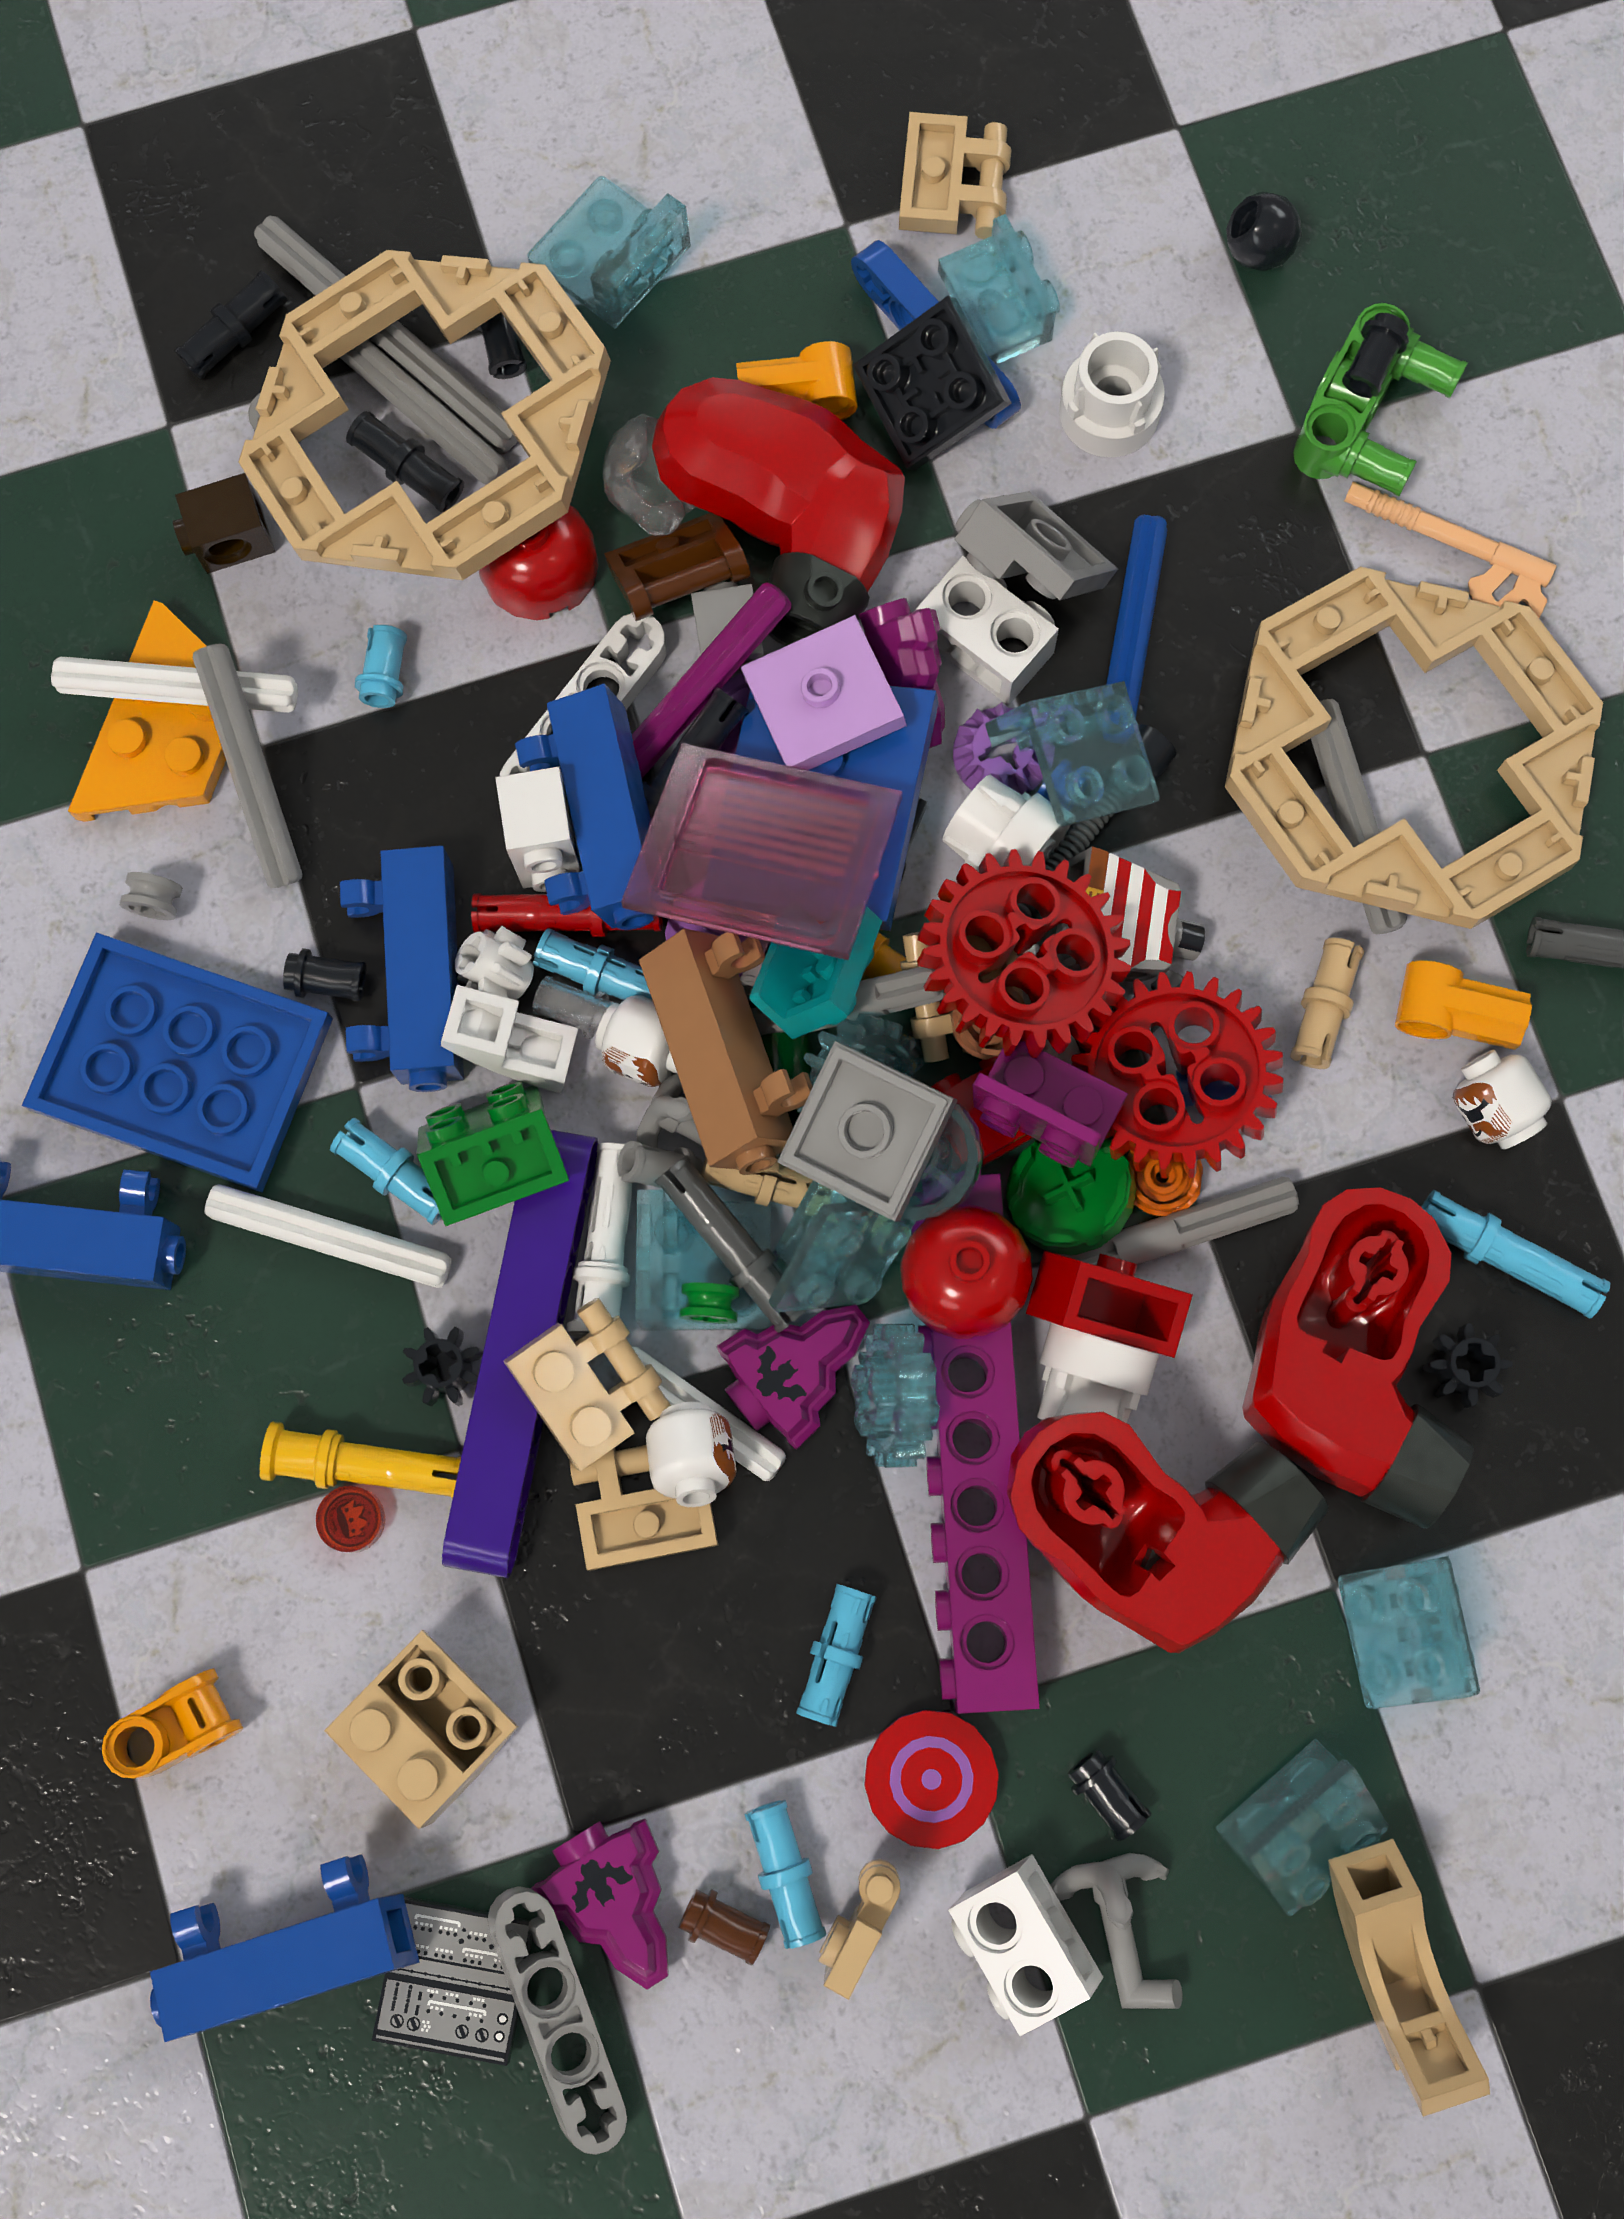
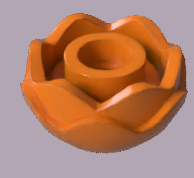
M1130 1151L1126 1159L1131 1166L1137 1187L1134 1205L1142 1211L1154 1216H1168L1171 1213L1189 1208L1199 1197L1203 1175L1201 1160H1197L1195 1178L1188 1177L1182 1162H1173L1167 1182L1160 1183L1156 1179V1174L1160 1172L1159 1160L1150 1159L1146 1167L1139 1173L1134 1170V1152Z

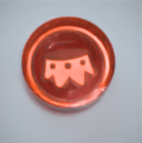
M343 1486L328 1493L321 1501L316 1513V1528L320 1538L332 1549L346 1553H357L370 1548L378 1541L385 1526V1512L380 1500L372 1492L356 1486Z

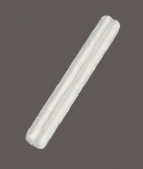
M62 656L56 658L53 662L51 673L52 686L62 694L208 706L197 670L193 667ZM236 671L248 709L287 713L295 710L298 686L293 677L289 675Z
M214 1185L206 1200L205 1214L213 1220L432 1287H442L450 1272L452 1259L444 1252L228 1186Z

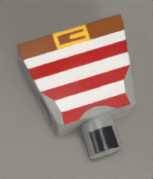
M1090 847L1067 860L1069 861L1068 879L1075 882L1081 876L1088 873L1092 878L1085 892L1090 897L1106 892L1111 896L1101 910L1103 915L1123 916V922L1116 932L1112 934V937L1125 938L1130 940L1131 943L1123 957L1118 958L1131 965V971L1123 981H1133L1137 978L1140 981H1147L1159 976V972L1166 973L1172 964L1173 956L1191 961L1198 958L1205 941V928L1202 924L1178 918L1181 889L1176 882L1096 847ZM1065 923L1058 924L1056 934L1068 929V925ZM1057 954L1060 963L1066 968L1073 971H1081V967L1073 957L1066 954Z

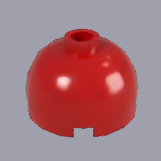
M570 505L567 514L479 570L480 579L494 603L515 617L538 621L549 619V613L559 612L567 606L570 611L581 604L595 583L599 563L593 534L577 509Z
M977 1205L949 1207L926 1218L909 1237L900 1265L902 1289L913 1314L934 1332L955 1339L985 1336L1006 1327L1023 1308L1033 1280L1031 1253L1019 1230L1000 1213Z

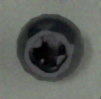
M1262 191L1246 197L1233 210L1227 225L1228 247L1232 256L1242 266L1268 271L1282 266L1295 253L1302 237L1301 220L1295 206L1286 197Z

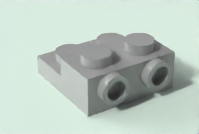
M1030 491L982 500L977 499L963 511L955 524V529L959 533L954 540L969 552L967 560L977 571L989 578H998L999 580L1028 573L1026 575L1028 583L1036 591L1051 599L1058 598L1063 600L1103 589L1118 570L1114 564Z

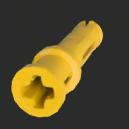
M272 1421L266 1430L262 1445L260 1478L265 1481H273L276 1476L309 1479L315 1481L317 1488L328 1489L329 1486L334 1487L338 1480L450 1496L453 1499L456 1480L436 1477L437 1473L458 1475L461 1456L451 1457L344 1442V1436L339 1434L337 1430L327 1429L323 1435L288 1431L285 1430L283 1423Z

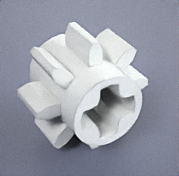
M503 926L499 928L496 934L488 929H485L483 933L475 932L463 942L456 955L455 970L459 974L457 979L466 984L465 987L517 1000L529 987L534 973V966L530 961L532 955L523 950L526 940Z

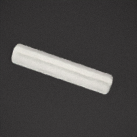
M632 1347L644 1366L652 1364L662 1379V1383L658 1387L671 1406L683 1402H701L709 1405L712 1411L718 1412L729 1421L735 1461L763 1481H770L777 1474L786 1459L782 1449L638 1347Z

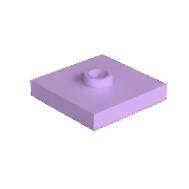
M855 615L741 666L745 680L791 778L907 726L902 710Z

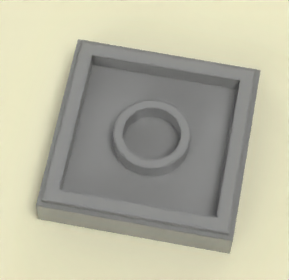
M834 1041L777 1162L898 1222L907 1208L958 1100L853 1048Z

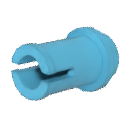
M374 625L373 628H368V643L363 674H359L355 678V688L359 691V700L364 704L377 708H390L395 705L396 698L403 695L404 685L399 681L407 634L393 626Z

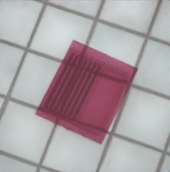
M681 743L653 819L649 822V830L621 900L622 907L849 960L874 882L879 877L878 870L902 801V791Z

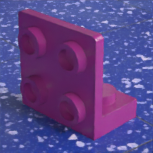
M1025 1041L1018 1043L1010 1057L1004 1055L1002 1048L988 1076L979 1073L973 1084L974 1108L983 1112L979 1118L983 1124L1011 1138H1014L1019 1130L1041 1141L1042 1143L1038 1150L1043 1155L1070 1168H1074L1077 1160L1091 1167L1128 1094L1043 1050L1038 1058H1032Z

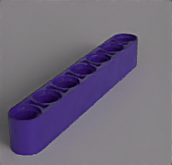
M551 1130L568 1173L569 1181L514 1202L442 1550V1565L444 1567L509 1578L516 1561L544 1421L503 1360L556 1323L564 1326L573 1281V1270L578 1257L597 1158L598 1138Z

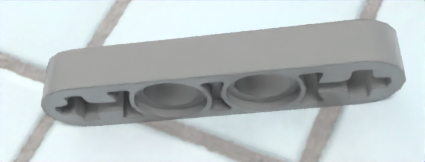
M518 1886L507 1889L498 1895L490 1906L487 1919L489 1933L559 2126L566 2138L582 2152L595 2155L607 2152L618 2144L625 2133L627 2123L626 2108L555 1912L548 1900L531 1888ZM521 1904L530 1912L537 1911L538 1917L529 1922V1930L534 1943L541 1949L550 1942L552 1947L550 1951H541L529 1955L521 1936L513 1930H505V1925L510 1924L514 1920L513 1907ZM527 1956L516 1966V1957ZM541 1968H557L563 1980L562 1991L558 1998L545 2006L532 2004L527 1992L528 1983L532 1975ZM571 2032L581 2034L586 2041L587 2050L585 2058L573 2070H557L553 2066L551 2059L552 2048L557 2039ZM598 2074V2080L590 2081ZM586 2085L590 2098L601 2109L608 2108V2112L599 2118L601 2129L598 2132L592 2134L585 2126L577 2127V2124L586 2118V2111L581 2097L572 2088ZM564 2089H571L563 2096Z

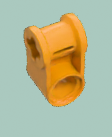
M208 1669L182 1681L164 1692L155 1701L119 1719L109 1727L103 1738L102 1754L104 1762L111 1772L122 1778L154 1776L187 1758L197 1756L241 1732L243 1726L240 1720L231 1719L214 1685L219 1679L215 1669ZM140 1727L149 1731L155 1744L150 1760L142 1766L135 1764L127 1752L128 1739Z

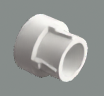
M1108 332L1100 336L1097 333L1093 334L1091 341L1084 347L1081 356L1073 362L1065 375L1059 404V417L1063 430L1076 446L1090 454L1111 458L1131 454L1143 447L1151 439L1159 423L1165 394L1163 380L1160 375L1161 365L1158 361L1157 347L1152 349L1143 339L1127 332Z
M990 774L983 778L963 801L947 826L942 841L965 860L964 864H969L978 872L979 865L985 854L991 853L999 865L1003 867L1011 849L1018 851L1023 865L1030 866L1038 851L1044 853L1045 860L1049 859V855L1054 853V849L1059 846V843L1067 833L1072 817L1039 793L1032 797L1026 792L1021 795Z
M1051 1322L1039 1361L1040 1364L1046 1366L1042 1380L1046 1381L1037 1418L1044 1420L1045 1418L1072 1413L1105 1412L1127 1423L1131 1410H1137L1140 1396L1148 1395L1159 1354Z

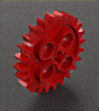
M1011 849L1003 867L999 865L991 853H987L979 865V872L965 863L956 876L957 883L946 879L937 894L940 900L932 899L924 916L930 922L923 924L917 940L929 947L922 950L917 964L920 967L936 970L929 975L923 987L925 991L935 992L944 990L946 995L936 1011L939 1014H944L957 1009L962 1016L957 1023L955 1031L960 1034L972 1025L977 1026L981 1029L978 1045L981 1048H984L995 1035L1002 1038L1005 1056L1010 1057L1020 1041H1025L1032 1058H1038L1045 1048L1046 1040L1049 1041L1052 1048L1058 1054L1063 1053L1071 1043V1035L1079 1042L1084 1043L1094 1031L1093 1024L1102 1027L1113 1013L1109 1005L1116 1006L1125 993V990L1118 983L1123 982L1129 974L1131 965L1118 958L1123 957L1131 943L1130 940L1125 938L1112 937V934L1116 932L1123 922V916H1104L1101 910L1111 897L1109 893H1101L1090 897L1085 891L1090 884L1092 876L1087 873L1075 882L1067 878L1069 861L1065 859L1058 864L1053 872L1045 868V857L1041 851L1037 852L1030 866L1023 865L1016 849ZM1025 903L1035 907L1042 919H1033L1026 916L1020 911L1017 904ZM1060 923L1068 925V929L1047 938L1036 955L1032 952H1026L1039 942L1050 929ZM966 936L983 938L989 943L992 951L981 952L974 949L968 943ZM1013 950L1017 954L1024 953L1009 964L995 979L988 983L979 981L978 977L985 976L1001 968ZM1057 954H1066L1073 957L1081 967V971H1073L1066 968L1060 963ZM1010 986L1022 989L1028 994L1031 1004L1015 1002L1009 997L1005 987Z
M1189 971L1184 975L1180 987H1171L1165 972H1159L1157 990L1148 991L1138 978L1133 980L1134 998L1128 1001L1122 996L1116 1006H1111L1113 1013L1104 1025L1100 1027L1093 1024L1098 1033L1092 1032L1084 1043L1079 1042V1046L1088 1053L1075 1054L1071 1057L1072 1066L1128 1093L1105 1138L1114 1137L1110 1145L1111 1158L1117 1160L1129 1150L1133 1151L1134 1170L1139 1173L1146 1167L1150 1159L1159 1160L1161 1178L1167 1179L1171 1172L1173 1162H1182L1188 1177L1195 1178L1197 1160L1203 1158L1218 1172L1221 1170V1151L1227 1149L1240 1159L1245 1156L1243 1134L1260 1141L1264 1138L1265 1127L1256 1116L1275 1118L1277 1115L1278 1103L1268 1097V1095H1277L1283 1092L1284 1078L1271 1073L1282 1068L1283 1053L1276 1050H1267L1275 1043L1276 1031L1274 1027L1255 1030L1262 1020V1009L1260 1006H1255L1241 1012L1242 990L1239 988L1231 992L1224 999L1219 997V978L1213 977L1203 990L1194 988V977L1192 972ZM1196 1025L1207 1029L1210 1032V1036L1199 1043H1188L1180 1039L1178 1033L1185 1027ZM1154 1026H1160L1163 1029L1178 1072L1181 1075L1187 1074L1188 1094L1204 1119L1201 1123L1196 1124L1192 1122L1175 1076L1173 1074H1166L1164 1051L1150 1031ZM1133 1049L1142 1050L1151 1057L1146 1064L1136 1068L1125 1067L1118 1062L1121 1054ZM1221 1080L1234 1085L1237 1091L1228 1099L1216 1100L1207 1096L1203 1089L1211 1082ZM1159 1104L1169 1106L1176 1112L1173 1120L1161 1125L1151 1124L1142 1117L1148 1108Z

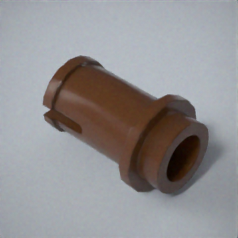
M696 1889L678 1928L690 1933L688 1941L695 1943L700 1938L745 1960V1963L753 1965L764 1945L771 1925L766 1922L762 1923L717 1900L718 1892L713 1889L709 1891L708 1895Z

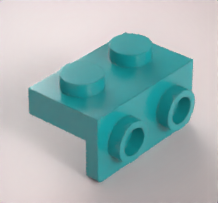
M798 904L785 908L751 991V1002L792 1039L828 1024H839L850 1015L856 1005V992L864 970L873 959V946L882 920L864 905L820 926Z

